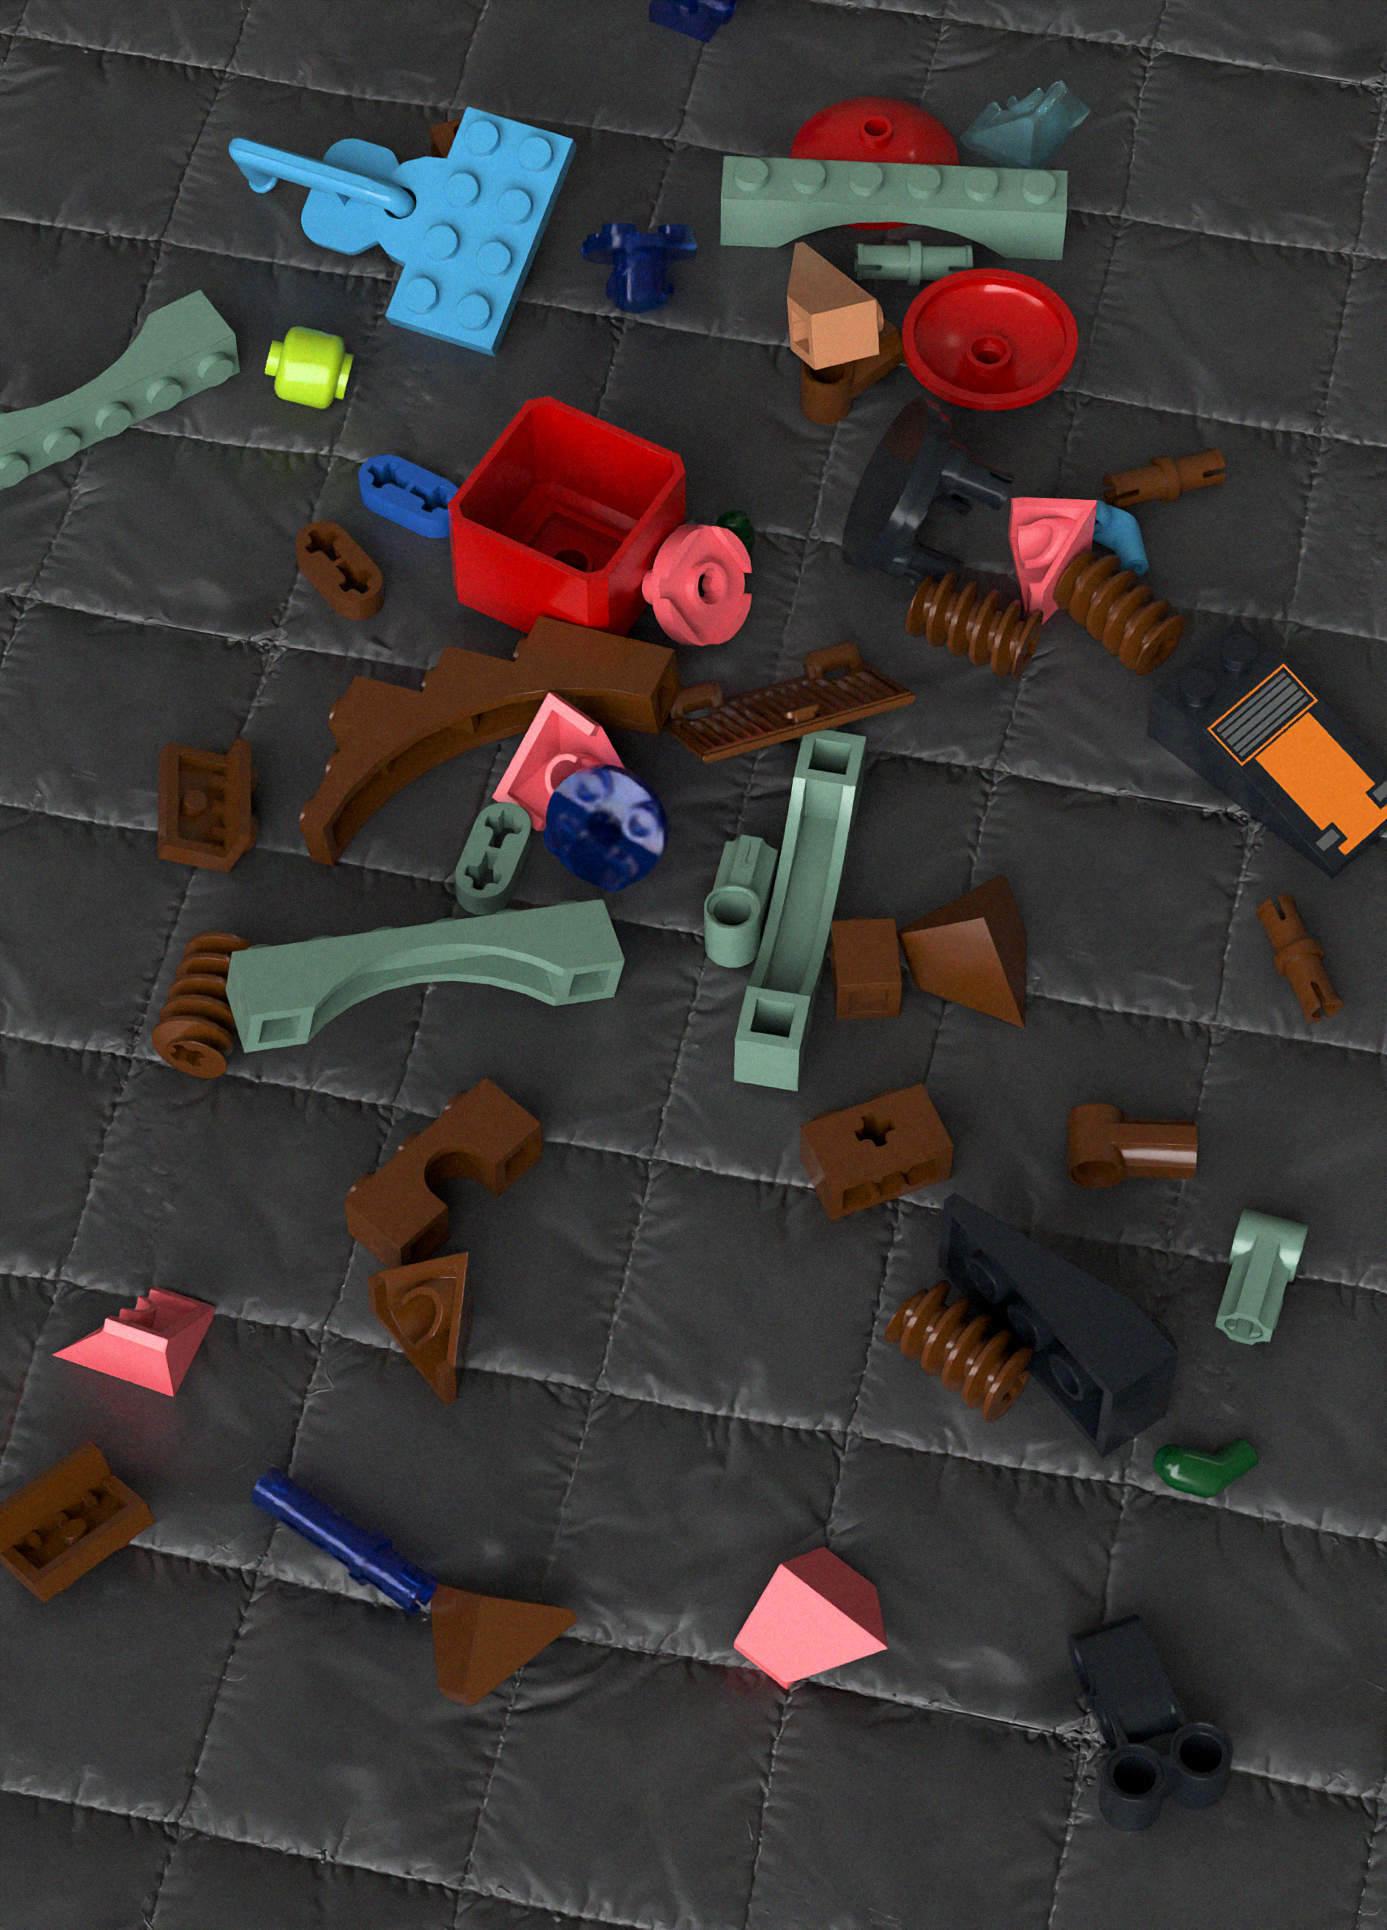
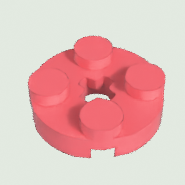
M702 524L680 525L662 544L655 558L653 569H650L645 574L642 581L643 597L646 602L653 605L654 614L663 631L677 643L690 646H705L727 642L742 627L751 607L752 593H744V573H752L751 560L742 541L729 529ZM704 574L701 585L705 594L704 596H700L698 592V582L700 576Z

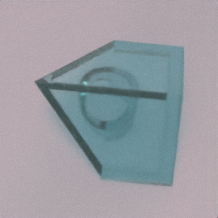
M1061 80L1055 82L1045 94L1039 87L1020 101L1015 96H1011L1006 103L1009 110H1002L996 101L989 103L961 135L960 140L967 148L1008 168L1042 170L1091 110Z

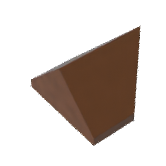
M999 875L897 931L898 941L917 988L1025 1029L1026 930L1005 876Z
M469 1251L379 1271L368 1277L366 1280L371 1313L443 1403L448 1406L457 1400L474 1318Z
M428 1581L438 1688L445 1698L471 1707L578 1621L572 1609L552 1603Z

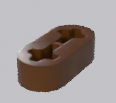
M316 521L306 525L299 531L295 539L298 567L305 578L335 612L347 619L364 620L374 616L381 610L385 602L383 575L379 567L345 529L329 521ZM319 547L325 552L333 550L334 561L332 562L324 552L316 551L313 553V550ZM346 579L358 590L367 588V592L360 594L356 589L347 591Z

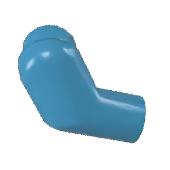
M1097 500L1093 541L1115 551V554L1122 562L1120 572L1125 569H1133L1138 576L1144 574L1149 569V562L1137 520L1131 514L1114 506L1106 505L1101 500Z

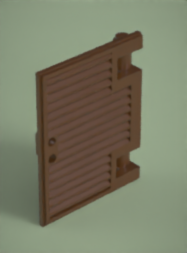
M846 641L808 652L807 656L802 657L805 675L724 699L717 682L712 683L708 681L681 689L662 728L701 761L708 764L909 705L916 700V696L861 659L856 643ZM844 667L847 674L831 680H827L822 676L823 673ZM707 707L710 714L691 721L684 716L686 713Z

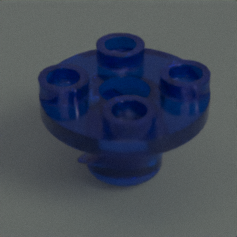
M631 223L605 224L601 226V233L587 235V240L582 243L583 260L613 266V273L606 286V296L608 299H613L614 306L618 310L629 314H650L664 309L668 305V296L675 293V286L668 279L667 264L686 261L697 256V240L692 238V226L685 224L658 226L657 233H636V225Z
M596 764L573 772L555 789L547 807L546 828L544 829L543 839L547 849L557 856L564 866L577 877L591 884L601 886L608 891H619L643 879L656 867L666 850L669 829L667 816L659 797L642 778L622 767Z

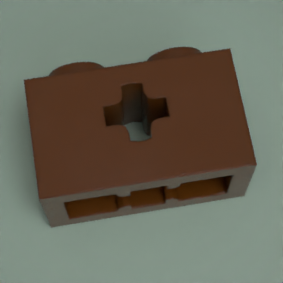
M922 1083L905 1089H886L876 1094L868 1102L845 1110H826L816 1115L810 1122L801 1125L800 1160L830 1221L951 1178L954 1145Z

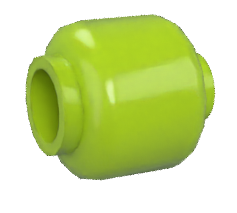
M294 326L287 332L284 342L272 340L264 374L275 377L274 389L279 398L318 409H325L332 404L334 398L343 400L354 355L345 353V342L338 335L303 326Z

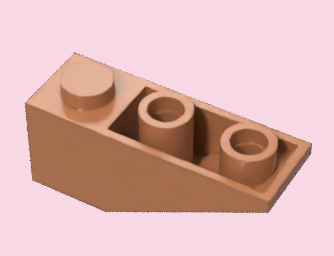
M804 242L796 243L787 291L791 350L814 370L880 354L878 332L883 329L884 319L877 299Z

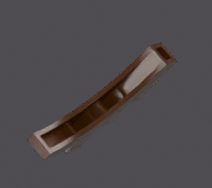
M538 616L528 637L521 638L517 643L512 661L447 645L436 667H431L426 672L422 681L421 692L355 675L344 697H338L330 711L329 728L334 734L338 749L334 750L329 757L325 778L315 797H310L306 800L300 813L299 828L304 835L311 860L335 866L358 830L389 798L428 770L472 748L516 734L527 733L549 692L557 693L602 727H616L659 734L682 688L675 650Z

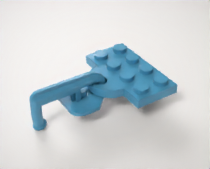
M471 107L466 108L447 159L425 156L403 162L399 165L394 153L388 148L353 138L344 139L332 145L322 161L247 137H237L229 143L230 156L243 175L249 180V186L253 191L257 193L270 191L275 187L278 178L311 188L302 211L301 224L305 234L313 243L347 255H356L380 244L393 262L404 267L385 315L390 324L493 357L497 355L577 149L574 140Z

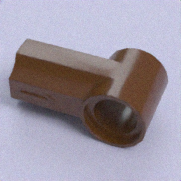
M883 317V329L878 332L880 352L878 355L814 370L805 361H802L800 407L808 419L825 425L834 424L845 419L851 412L852 401L855 397L905 361L902 339L894 325Z
M1089 1103L1077 1106L1067 1116L1068 1179L1075 1185L1090 1189H1105L1118 1185L1125 1177L1194 1179L1198 1148V1132L1195 1120L1125 1118L1124 1113L1119 1108L1103 1103Z

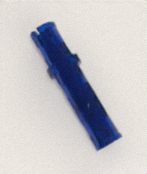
M277 1467L268 1470V1476L273 1479V1482L264 1475L260 1478L252 1492L251 1503L275 1517L299 1536L338 1561L350 1571L348 1578L360 1586L370 1584L403 1607L411 1615H416L421 1611V1606L416 1603V1600L423 1606L429 1603L437 1589L438 1578L400 1555L391 1547L393 1545L391 1539L380 1532L371 1534L364 1528H361L344 1514L296 1483Z

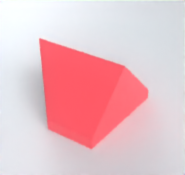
M1036 497L1011 498L1008 539L1025 621L1038 608L1044 613L1043 625L1059 608L1053 600L1054 589L1059 578L1078 556L1092 550L1097 500Z
M555 692L547 694L492 796L497 802L513 803L522 807L529 814L531 826L537 831L648 810L602 726Z
M154 1286L150 1289L148 1298L141 1295L138 1297L134 1309L122 1307L119 1317L110 1315L106 1318L104 1326L53 1355L174 1397L212 1322L216 1306Z
M824 1546L783 1562L779 1565L735 1639L734 1648L785 1689H788L797 1680L888 1649L877 1587Z

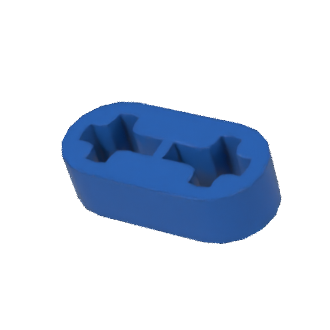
M391 454L371 457L362 464L359 470L360 499L366 508L421 536L443 538L450 535L448 503L459 490L456 485L403 458ZM390 480L395 481V482H396V486L393 485V484H391V483H389V481H390ZM375 483L383 485L382 488L375 487ZM440 504L446 505V510L438 506ZM425 507L433 509V511L431 513L425 511Z

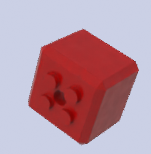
M549 396L527 400L448 503L453 586L458 602L526 634L530 633L538 616L625 637L649 604L644 599L642 593V581L645 574L650 569H653L655 558L665 540L680 525L686 524V471L681 456ZM569 565H578L585 570V572L580 571Z

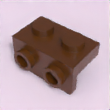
M238 737L227 755L171 742L166 743L159 754L157 858L229 873L243 851L249 852L252 849L258 832V818L255 815H251V798L258 781V767L256 764L251 763V740Z
M87 1441L0 1503V1560L14 1577L45 1603L60 1591L70 1587L79 1577L113 1552L126 1546L135 1536L156 1521L147 1503L112 1474L99 1447L93 1442Z

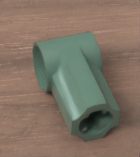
M741 834L738 839L725 843L713 891L708 894L704 902L705 951L712 961L724 967L738 968L749 964L756 959L761 946V927L779 861L778 850L766 844L761 837Z
M1243 1208L1228 1263L1232 1265L1215 1324V1327L1223 1330L1229 1339L1249 1345L1261 1341H1271L1283 1305V1296L1287 1282H1293L1309 1225Z

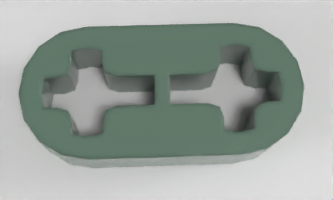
M499 802L483 809L476 818L455 872L456 896L459 904L466 911L475 915H491L504 909L511 900L532 846L531 820L529 814L522 807L513 803ZM504 828L513 829L514 833H508L505 836L501 848H495L494 835H500ZM487 868L492 869L494 883H487L484 890L474 889L473 884H480Z

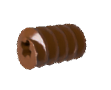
M1087 552L1078 556L1059 578L1054 589V602L1061 610L1069 611L1070 616L1077 624L1086 626L1089 635L1095 640L1102 641L1103 646L1110 654L1119 656V660L1124 667L1136 671V674L1139 676L1150 674L1159 668L1176 649L1187 629V617L1183 614H1175L1168 618L1172 608L1170 602L1166 599H1158L1152 603L1155 594L1153 587L1149 584H1142L1136 587L1138 575L1133 569H1125L1119 573L1122 562L1116 554H1109L1097 561L1098 555L1096 552Z
M953 570L948 571L939 583L934 581L932 574L927 576L920 584L912 600L905 624L906 633L914 638L926 633V639L930 645L937 648L947 643L948 651L952 655L961 657L969 652L970 662L974 665L982 667L990 662L991 670L995 675L1003 677L1012 671L1013 681L1018 680L1027 669L1039 644L1043 611L1037 608L1024 622L1020 620L1022 602L1018 599H1014L1005 611L1002 612L998 610L1000 592L993 589L980 602L977 601L978 581L972 579L961 592L955 591L957 572Z
M203 932L191 937L184 948V958L176 969V979L169 987L168 1000L161 1008L160 1021L152 1032V1045L157 1054L168 1064L181 1072L207 1079L219 1077L227 1070V1060L224 1057L229 1056L234 1051L235 1040L232 1036L238 1034L225 990L231 955L234 951L245 950L255 944L245 938L223 932Z
M942 1280L929 1291L922 1289L911 1296L892 1317L885 1329L884 1338L888 1343L901 1342L900 1351L908 1359L921 1358V1368L929 1376L941 1374V1384L949 1392H959L962 1390V1401L970 1409L982 1407V1417L988 1423L995 1422L1008 1412L1024 1391L1030 1373L1026 1367L1033 1350L1028 1345H1025L1011 1356L1007 1354L1006 1350L1012 1338V1332L1005 1328L991 1339L987 1338L985 1335L992 1317L987 1312H984L970 1323L967 1322L965 1318L972 1304L971 1300L967 1296H963L952 1305L947 1306L945 1301L952 1286L948 1281Z

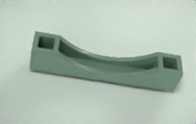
M724 156L721 189L720 245L778 248L800 236L829 227L861 222H899L926 225L957 233L985 245L1004 258L1062 260L1067 217L1068 171Z
M199 289L150 313L139 335L121 358L94 380L68 395L40 406L0 414V490L5 487L14 486L23 478L56 462L65 461L76 452L107 437L118 435L127 427L158 412L169 410L178 402L209 387L220 385L229 377L239 373L240 367L235 333Z
M820 730L803 735L793 777L789 810L771 905L758 957L747 984L735 1037L734 1081L798 1091L831 937V921H834L864 782L867 736Z
M598 899L584 902L567 900L549 907L521 911L505 909L493 915L465 919L442 918L430 924L402 928L385 926L367 933L339 937L322 935L304 942L276 946L268 944L254 945L245 950L232 952L225 990L243 1050L246 1053L306 1044L326 1023L353 1004L383 991L416 983L461 981L490 984L527 994L552 1006L612 998L615 996L625 958L604 900Z

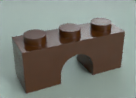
M485 1077L469 1092L461 1091L453 1096L444 1107L441 1116L423 1132L416 1131L407 1136L397 1148L394 1157L376 1173L368 1172L353 1184L347 1198L344 1200L348 1233L389 1269L426 1261L451 1239L448 1206L432 1193L434 1189L448 1180L466 1178L480 1183L493 1195L499 1197L543 1158L542 1124Z

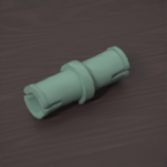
M908 239L906 245H866L856 243L855 246L857 258H854V276L856 281H862V279L905 280L907 286H919L920 280L937 281L945 276L969 270V267H973L971 245L921 246L920 240Z

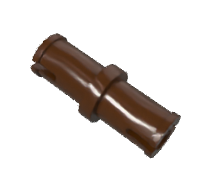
M1216 447L1170 459L1167 455L1153 457L1149 465L1118 473L1105 474L1102 479V486H1112L1113 489L1103 491V495L1107 505L1119 509L1157 499L1164 504L1173 502L1178 499L1181 493L1224 484L1226 473L1223 471L1216 473L1215 470L1226 468L1221 452Z
M1282 894L1277 896V901L1281 907L1278 913L1271 898L1266 900L1256 909V916L1262 923L1275 950L1276 956L1273 963L1278 974L1281 977L1288 978L1303 1010L1302 1014L1306 1022L1322 1021L1318 1008L1321 1007L1320 1002L1327 1018L1332 1017L1343 1007V1002L1340 996L1337 995L1322 963L1325 952L1320 942L1310 938L1292 895Z

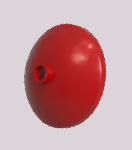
M879 96L852 98L820 110L799 129L790 151V159L959 166L958 150L955 141L947 128L936 117L908 102ZM861 222L844 226L863 230H888L911 224L899 222Z
M1002 269L965 270L935 281L913 300L905 315L902 328L904 358L916 379L936 396L953 404L976 410L998 411L1015 409L1046 397L1067 378L1075 363L1077 354L1078 331L1076 322L1070 309L1061 297L1034 278Z

